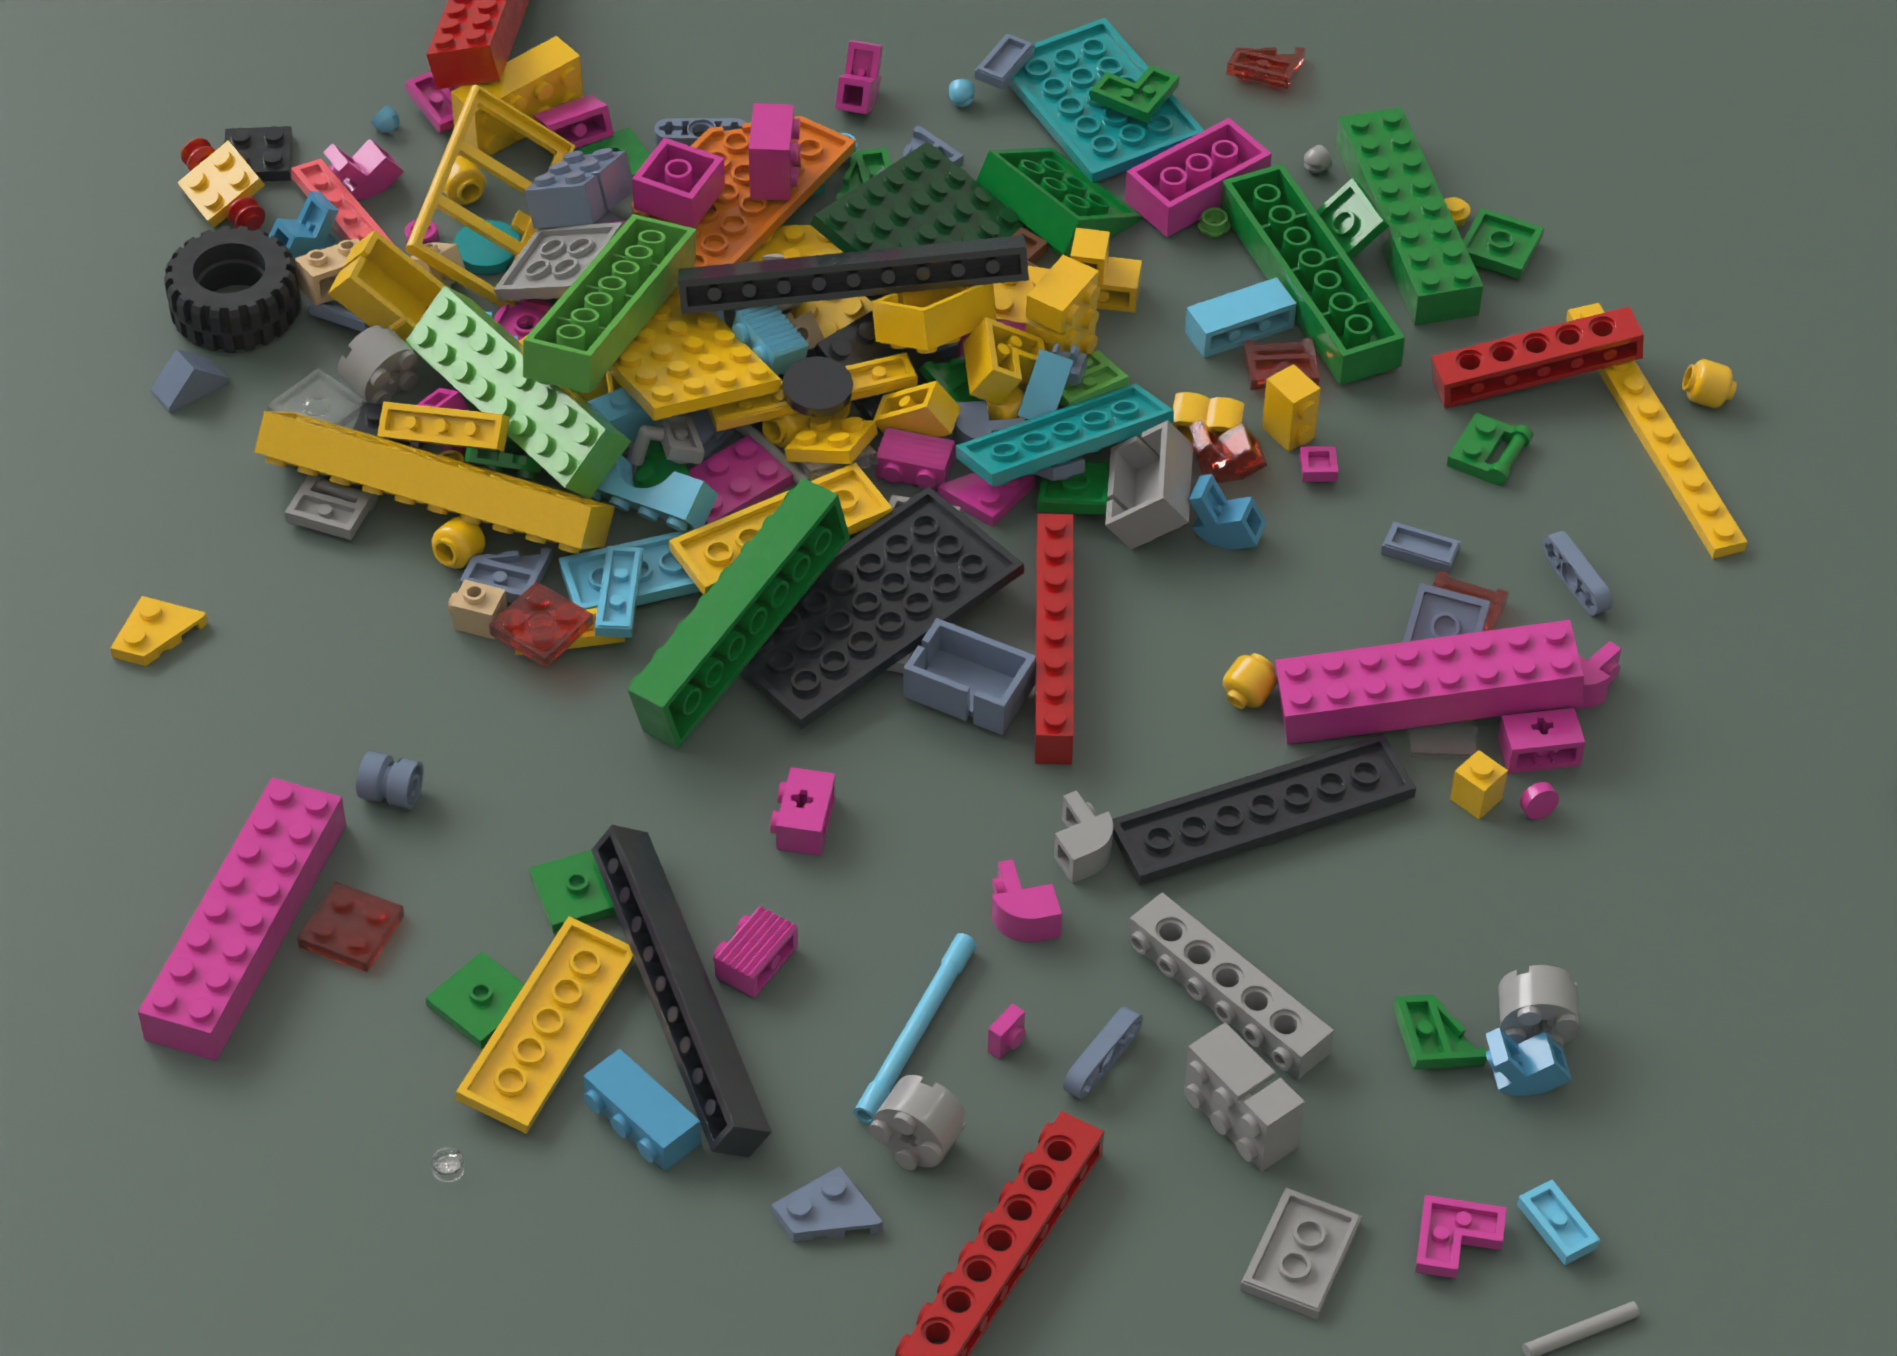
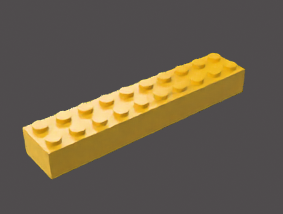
M264 411L254 451L255 453L265 455V462L282 467H286L287 464L297 466V471L312 476H318L319 474L330 476L329 481L350 486L351 483L361 485L362 491L375 495H383V493L395 495V501L415 505V503L427 505V510L444 515H448V512L460 514V519L465 522L493 524L492 529L507 534H513V532L526 533L525 539L541 544H546V541L559 543L558 549L579 554V551L588 552L592 548L605 547L615 509L613 505L296 412Z

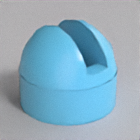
M957 79L949 84V98L955 106L966 107L973 102L975 85L971 81Z
M389 104L384 106L371 121V124L383 133L393 132L400 123L397 112Z

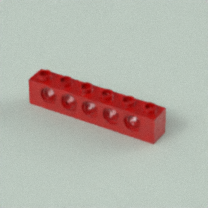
M1630 306L1431 356L1432 381L1444 408H1449L1643 359L1644 334Z

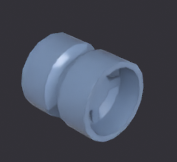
M370 750L364 755L359 767L356 780L357 796L361 799L378 803L386 798L387 803L391 806L412 809L419 798L422 788L423 764L420 761L403 757L394 762L391 755Z

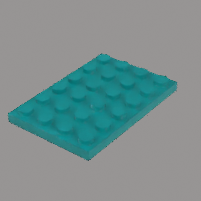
M1106 18L1034 43V54L1008 83L1016 95L1091 182H1097L1132 169L1204 131L1173 94L1148 123L1090 100L1091 89L1106 72L1136 83L1149 68Z

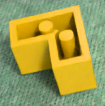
M1076 228L1070 258L1099 270L1098 286H1100L1101 290L1097 299V309L1135 313L1141 284L1142 260L1108 257L1110 232Z
M985 317L963 342L970 395L1000 405L1016 386L1025 389L1039 350H1045L1044 339Z

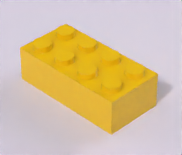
M555 36L508 61L500 81L473 85L484 88L534 119L533 114L583 98L581 58L571 47ZM472 85L460 86L451 91L454 127ZM477 107L464 141L491 156L523 139L525 136Z

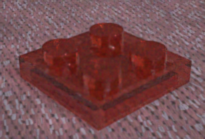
M536 581L489 624L490 635L547 668L594 622L592 613Z
M335 881L298 935V946L368 972L405 916L404 908L402 905Z

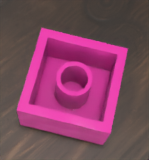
M754 103L749 141L750 199L790 201L792 187H798L799 167H794V164H800L801 144L795 141V139H800V119H794V105Z
M664 137L632 178L634 209L683 226L695 228L725 188L724 158Z

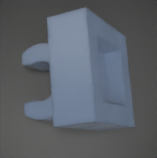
M1055 343L1051 353L1074 360L1066 384L1080 385L1087 367V354L1079 353L1077 345H1072L1070 352L1060 351V345Z

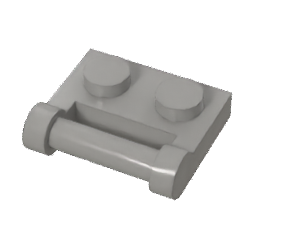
M308 475L285 511L286 522L352 540L368 512L374 510L378 501V495L324 480L322 475Z

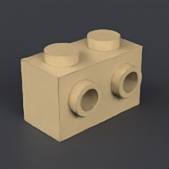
M357 238L343 240L337 245L321 250H312L306 255L295 258L298 287L316 306L335 300L328 292L338 273L343 270L342 266L351 249L359 242Z

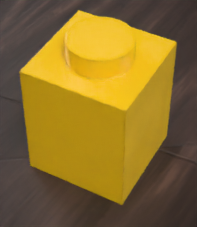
M1478 750L1455 770L1450 800L1480 820L1503 799L1508 770Z

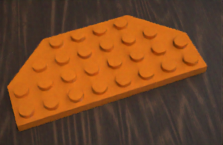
M795 116L794 119H800V139H795V141L801 144L800 164H794V167H799L798 187H792L791 200L750 199L749 141L752 122L742 123V129L723 131L722 126L708 128L691 147L724 158L725 188L695 227L697 234L694 267L746 262L856 151V140L803 116ZM632 202V214L674 223L634 209V202Z

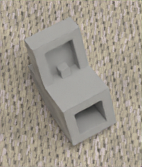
M1077 790L1063 796L1062 820L1068 828L1055 833L1054 858L1072 884L1098 873L1107 865L1111 857L1113 820L1109 811L1097 816L1093 806L1089 802L1085 803Z

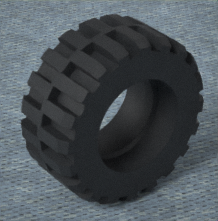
M229 226L220 227L219 231L211 232V229L204 231L200 237H192L184 243V248L179 247L172 255V259L167 263L165 269V289L173 324L176 325L177 331L185 338H188L190 342L199 347L203 344L206 349L217 352L218 349H225L226 353H236L237 349L249 351L254 350L255 346L259 344L265 346L274 340V336L280 337L286 332L288 325L294 322L297 311L300 308L297 273L291 252L273 235L269 238L268 233L259 229L251 231L249 227L239 226L238 229H230ZM232 285L251 286L235 293L215 292Z

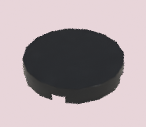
M820 356L803 358L793 363L786 370L782 384L783 395L789 406L803 415L813 417L814 413L822 414V417L831 416L842 411L850 403L853 390L851 373L843 364L832 358Z

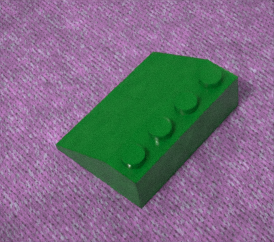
M1053 147L989 150L976 179L981 186L988 189L1007 208L1015 211L1018 219L1029 227V232L1046 240L1052 245L1051 249L1060 255L1069 256L1071 254L1076 228L1110 232V238L1138 223L1142 215L1100 183L1091 182L1074 163Z

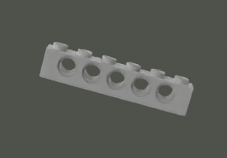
M1163 892L1130 917L1128 942H1130L1132 948L1137 953L1146 955L1157 964L1164 975L1169 978L1173 977L1184 986L1192 998L1198 1001L1201 1000L1211 1008L1223 1023L1226 1022L1238 1030L1251 1046L1260 1048L1271 1057L1279 1069L1288 1071L1299 1080L1331 1053L1334 1033L1331 1027Z

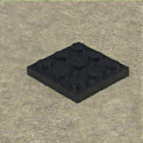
M873 310L818 342L814 347V351L818 356L832 358L844 366L907 352L918 377L917 386L929 383L919 372L920 367L925 362L932 361L933 364L946 363L938 351L921 354L914 348L894 349L891 348L890 344L876 342ZM900 390L852 400V402L865 420L873 421L882 396Z

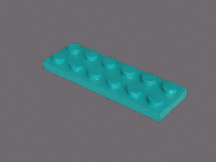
M1137 383L956 445V458L992 487L1001 486L1013 479L1025 475H1033L1044 468L1056 464H1064L1075 457L1098 452L1101 448L1115 443H1122L1167 420L1170 423H1174V410Z

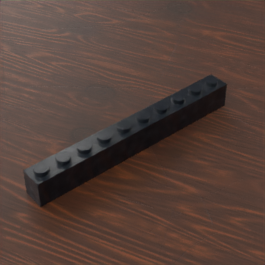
M1024 235L682 268L678 270V288L682 314L1029 280Z
M611 825L591 851L712 1152L750 1157L772 1131L649 833Z

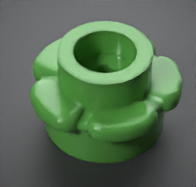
M1208 208L1202 212L1199 218L1198 229L1207 237L1218 238L1230 230L1231 224L1228 221V215L1220 208Z

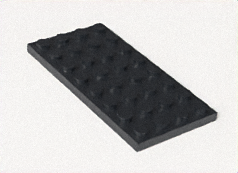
M928 486L843 546L750 662L743 668L740 675L803 729L913 652L918 645L921 646L922 639L936 618L951 624L1024 574V563Z

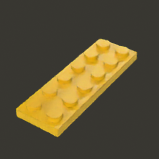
M856 462L811 481L838 494L849 535L870 527L893 511L892 506ZM788 491L669 540L670 552L702 594L708 593L718 581L721 572L726 567H729L738 557L744 544L752 540L762 528L764 520L782 504Z
M568 916L457 1089L455 1100L527 1134L635 961L629 944Z

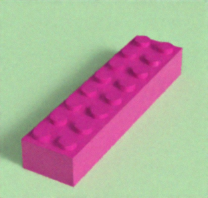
M1571 620L1275 660L1277 688L1287 745L1584 704V675Z
M271 778L138 1011L144 1040L211 1060H218L346 827L341 796Z

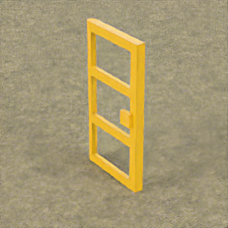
M472 85L405 249L408 253L501 308L509 303V308L515 305V300H499L494 292V286L422 244L436 208L515 256L514 261L537 230L533 227L531 217L518 210L510 228L523 235L521 242L442 195L458 154L524 195V190L533 184L523 176L464 141L477 107L553 153L554 157L550 166L561 162L565 154L573 152L575 145L484 88Z

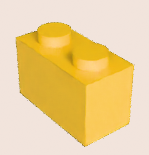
M1294 364L1266 379L1262 429L1288 452L1301 445L1308 444L1315 438L1321 388Z
M937 381L883 395L873 421H876L877 427L883 433L886 431V427L934 437H945L952 433L961 407Z

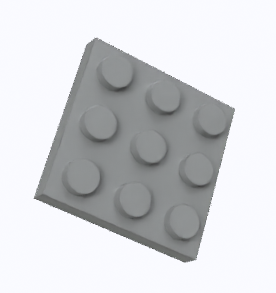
M622 222L537 229L494 288L497 298L499 300L515 301L560 298L623 226Z

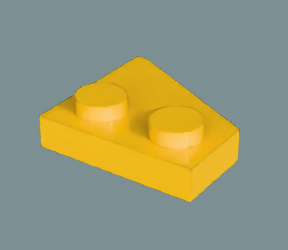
M141 596L110 647L112 658L147 666L159 658L162 652L172 649L183 642L181 635L195 626L199 629L205 627L208 623L206 612Z

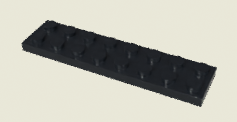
M1380 734L1112 819L1113 838L1138 884L1142 885L1414 798L1416 786L1384 734Z

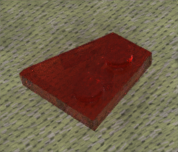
M1263 47L1261 49L1236 48L1227 63L1226 74L1235 76L1243 81L1252 80L1265 83L1272 88L1288 89L1304 60L1305 48L1295 47L1294 54H1277L1276 47Z

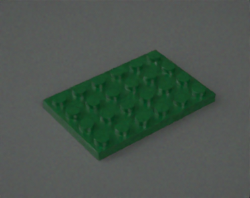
M928 141L815 214L810 223L813 228L843 253L1012 236L1021 227L1026 228V225L1018 219L1015 211L1007 208L988 189L981 186L964 169L958 167Z

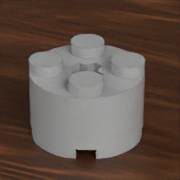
M375 325L362 331L348 345L352 351L347 359L342 355L339 360L338 373L340 377L368 403L383 405V402H390L394 394L401 390H411L419 379V376L416 374L419 365L418 354L388 326H386V329H383L380 325Z
M1549 965L1529 966L1528 973L1517 975V970H1514L1505 975L1498 986L1500 1028L1517 1044L1546 1031L1564 1049V1044L1571 1041L1579 1033L1581 1024L1578 985L1571 980V974L1566 970Z
M907 1075L897 1082L874 1115L873 1122L869 1126V1132L872 1137L882 1142L895 1155L896 1162L907 1170H915L917 1166L934 1167L940 1164L966 1125L962 1121L965 1116L964 1107L956 1096L937 1082H935L933 1087L920 1083L924 1077L918 1075Z

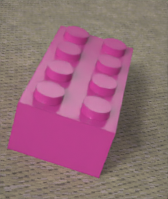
M1227 118L1128 170L1126 173L1125 201L1163 235L1169 237L1199 221L1204 210L1213 207L1220 208L1223 180L1271 167L1272 153L1233 120Z

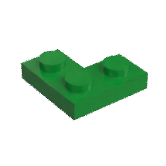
M1150 65L1136 83L1106 72L1091 89L1090 100L1148 123L1178 88L1179 76L1153 65Z

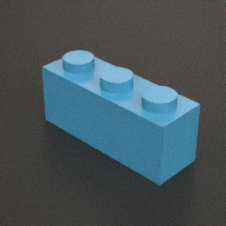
M620 1048L583 1075L585 1089L583 1097L588 1107L596 1114L601 1112L610 1121L611 1126L620 1137H628L635 1143L640 1154L648 1162L652 1163L654 1161L666 1171L701 1144L700 1120Z

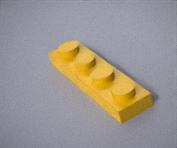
M383 402L377 436L391 440L504 452L510 417L496 413Z

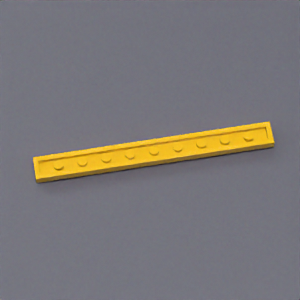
M1599 303L1569 309L1566 320L1569 322L1605 312ZM1631 361L1597 370L1712 559L1745 551L1747 545L1746 538L1637 363Z

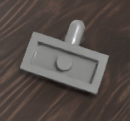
M681 414L655 420V426H641L629 459L632 464L641 466L644 462L650 440L661 441L667 460H672L678 464H701L705 451L692 416Z

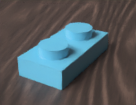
M1552 1179L1519 1196L1517 1206L1564 1265L1598 1249L1600 1238Z

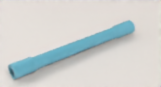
M964 933L957 934L941 960V966L876 1077L869 1083L856 1105L853 1113L860 1121L867 1124L873 1122L874 1115L890 1094L892 1087L954 980L963 971L977 946L975 940Z

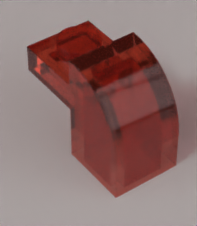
M1201 419L1189 426L1194 439L1191 442L1193 444V451L1197 457L1202 474H1212L1217 483L1245 479L1267 466L1259 440L1243 423L1219 437Z

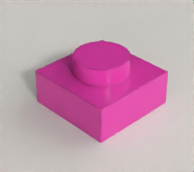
M1335 446L1300 447L1299 459L1302 482H1335L1338 480Z
M1012 1003L988 1028L987 1052L1001 1059L1010 1049L1015 1050L1019 1047L1026 1035V1030L1024 1029V1010Z

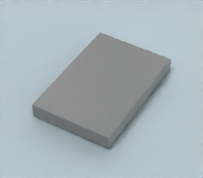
M1285 1188L1243 1277L1240 1290L1318 1320L1361 1225L1362 1216Z

